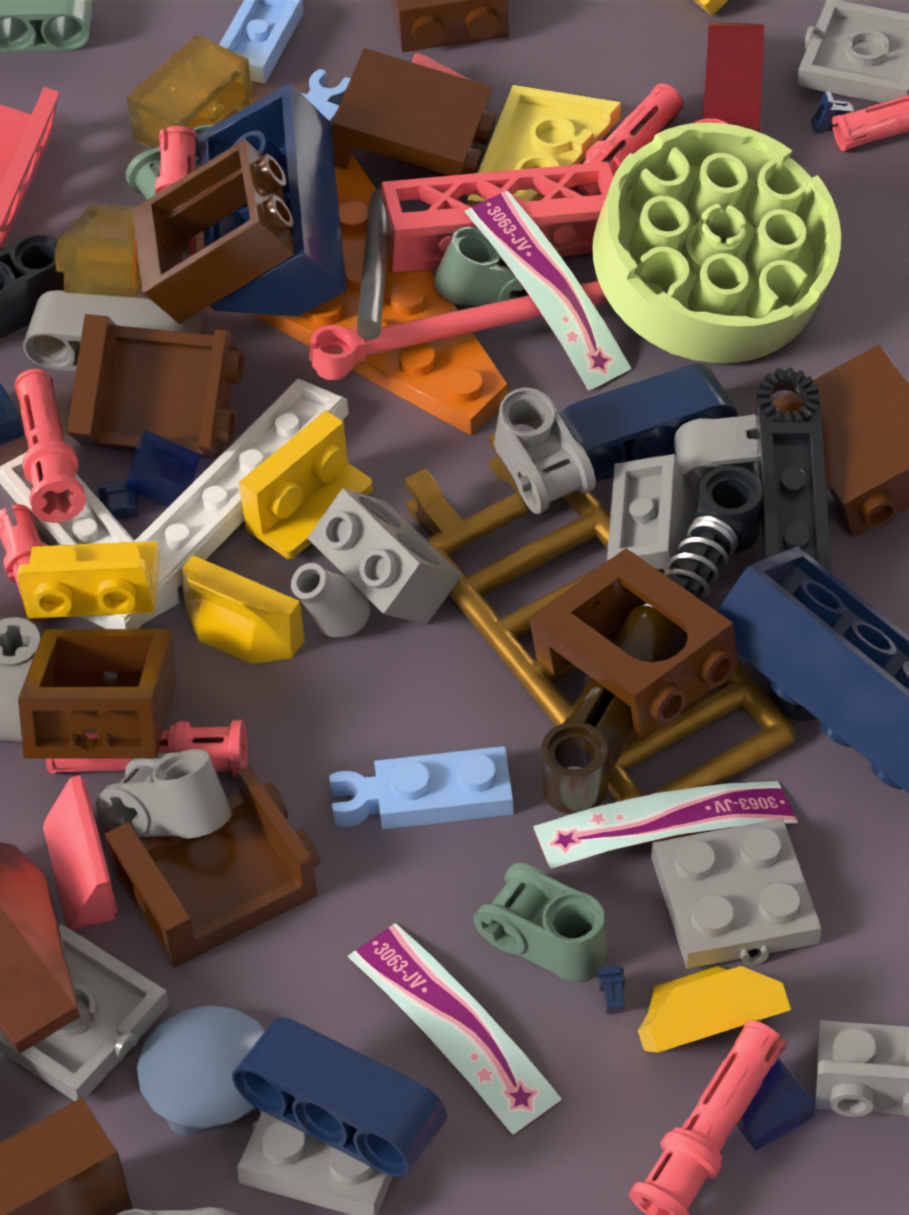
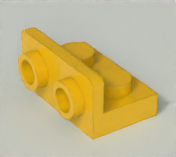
M326 410L239 481L246 531L286 559L295 558L312 543L308 539L309 535L342 488L369 495L373 491L372 479L348 463L344 422Z
M157 541L32 547L29 564H21L17 575L27 618L154 613L161 562Z

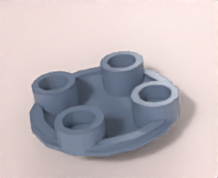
M209 1005L183 1010L161 1023L144 1043L137 1065L141 1094L153 1111L165 1118L169 1128L178 1135H196L202 1130L235 1123L251 1112L259 1110L240 1095L234 1086L232 1073L265 1030L258 1021L237 1009Z

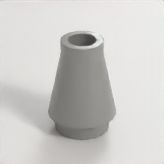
M316 563L304 564L296 570L291 580L292 592L301 600L314 625L322 634L329 637H348L356 634L365 626L370 615L369 599L347 577L325 570Z

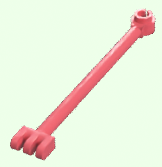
M598 280L580 284L593 305L608 303ZM528 295L381 327L380 335L373 340L361 338L357 333V328L348 329L338 325H328L320 327L311 335L309 361H312V367L320 377L327 380H339L347 376L356 363L365 361L366 355L543 316Z

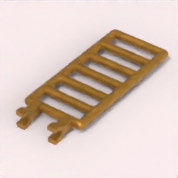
M494 433L488 436V444L496 452ZM499 455L490 459L489 468L501 481H507L516 493L464 520L446 501L439 485L426 468L405 478V487L414 497L406 502L407 511L419 524H424L433 534V536L426 540L462 574L448 595L555 727L562 724L574 705L569 703L553 681L578 667L570 663L553 675L533 659L517 638L531 631L530 616L596 569L503 618L497 615L483 596L596 536L608 549L611 514L591 491L586 494H581L579 491L572 492L563 496V498L580 518L466 577L449 556L450 554L532 512L525 504L516 482ZM620 628L606 637V639L613 642ZM738 662L739 669L732 673L729 679L723 683L724 687L691 704L682 711L677 719L669 724H664L643 741L633 736L608 777L607 791L616 802L645 796L627 774L626 770L743 706L763 731L650 794L722 784L790 746L797 736L795 727Z

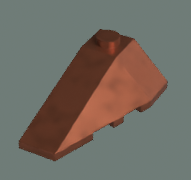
M0 842V1032L20 1054L81 1016L69 967L64 957L60 941L61 934L50 900L52 897L46 877L16 845Z

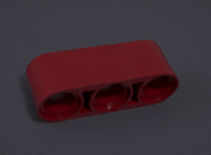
M709 22L703 119H718L727 124L760 132L765 24Z

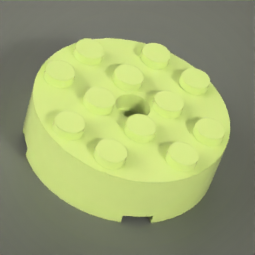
M712 122L691 123L669 128L655 134L652 142L640 148L633 155L629 153L617 169L596 224L593 238V262L599 284L608 302L622 320L647 341L671 354L691 360L708 363H738L754 360L779 350L799 335L809 323L835 272L841 251L840 221L833 199L820 177L816 175L811 178L800 165L790 158L792 150L784 144L745 127Z

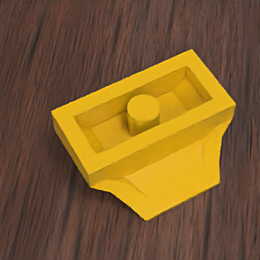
M194 555L182 567L185 611L198 641L250 664L292 659L305 642L300 601Z
M716 966L653 986L648 1013L638 1029L644 1051L659 1053L743 1026L748 1020L758 1021L789 1011L791 1008L783 982L743 966L729 970Z

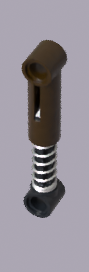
M734 465L720 466L709 471L701 480L698 508L692 516L691 526L687 533L688 538L679 544L678 554L670 559L668 570L663 573L698 599L709 595L710 590L707 584L708 582L718 580L719 572L717 567L727 564L729 555L741 553L751 548L758 540L761 525L763 489L761 481L753 472L744 467ZM646 603L631 610L612 643L640 661L658 662L677 655L685 647L688 637L680 626ZM593 678L589 679L564 722L552 728L544 736L541 745V785L543 796L550 806L559 812L574 814L597 807L604 801L608 790V777L635 733L631 707ZM568 767H580L582 769L573 770L568 769Z

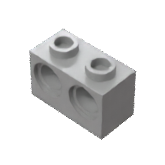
M342 488L308 537L385 615L427 625L462 576L445 557L386 501Z

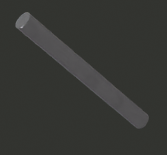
M381 190L374 191L370 195L357 320V333L366 340H373L381 333L390 231L381 197Z

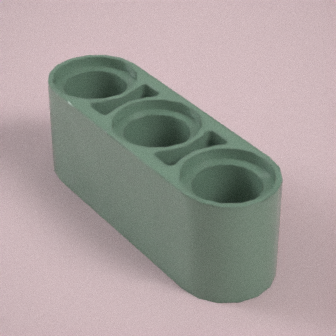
M0 0V52L72 51L83 47L90 36L94 0Z

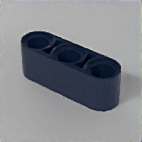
M700 363L686 365L578 401L567 406L559 413L573 438L580 443L590 459L596 482L614 477V468L617 463L671 454L676 456L674 445L675 432L680 426L689 421L700 418L721 419L738 417L736 408L711 368L706 364Z
M277 1018L232 1073L235 1088L245 1100L257 1109L392 1177H403L409 1173L444 1125L448 1116L446 1107L440 1098L423 1084L288 1018Z

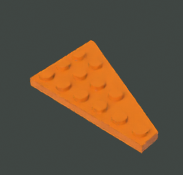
M354 155L347 169L335 166L346 292L298 317L249 313L309 347L311 335L320 327L338 325L348 329L357 328L370 195L377 189ZM387 256L381 327L458 310L453 303L443 298L436 290L433 283L434 274L430 269L392 273ZM473 332L366 355L365 361L356 363L352 371L470 436L500 408L502 400L508 394L506 381Z

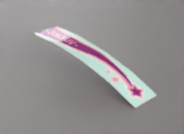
M507 190L464 211L496 249L527 291L563 346L588 392L632 370L606 323L571 270L539 227Z
M770 781L717 784L654 793L589 808L533 826V829L551 870L607 851L676 835L726 829L781 818L784 819L785 824L798 823L779 782Z
M393 924L347 956L431 1039L477 1091L513 1136L562 1101V1098L523 1051L485 1009L431 954L399 925Z

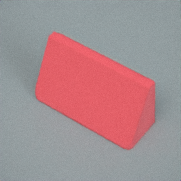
M80 775L71 777L44 821L43 831L66 926L71 930H76L115 920L118 910L85 779L81 780Z

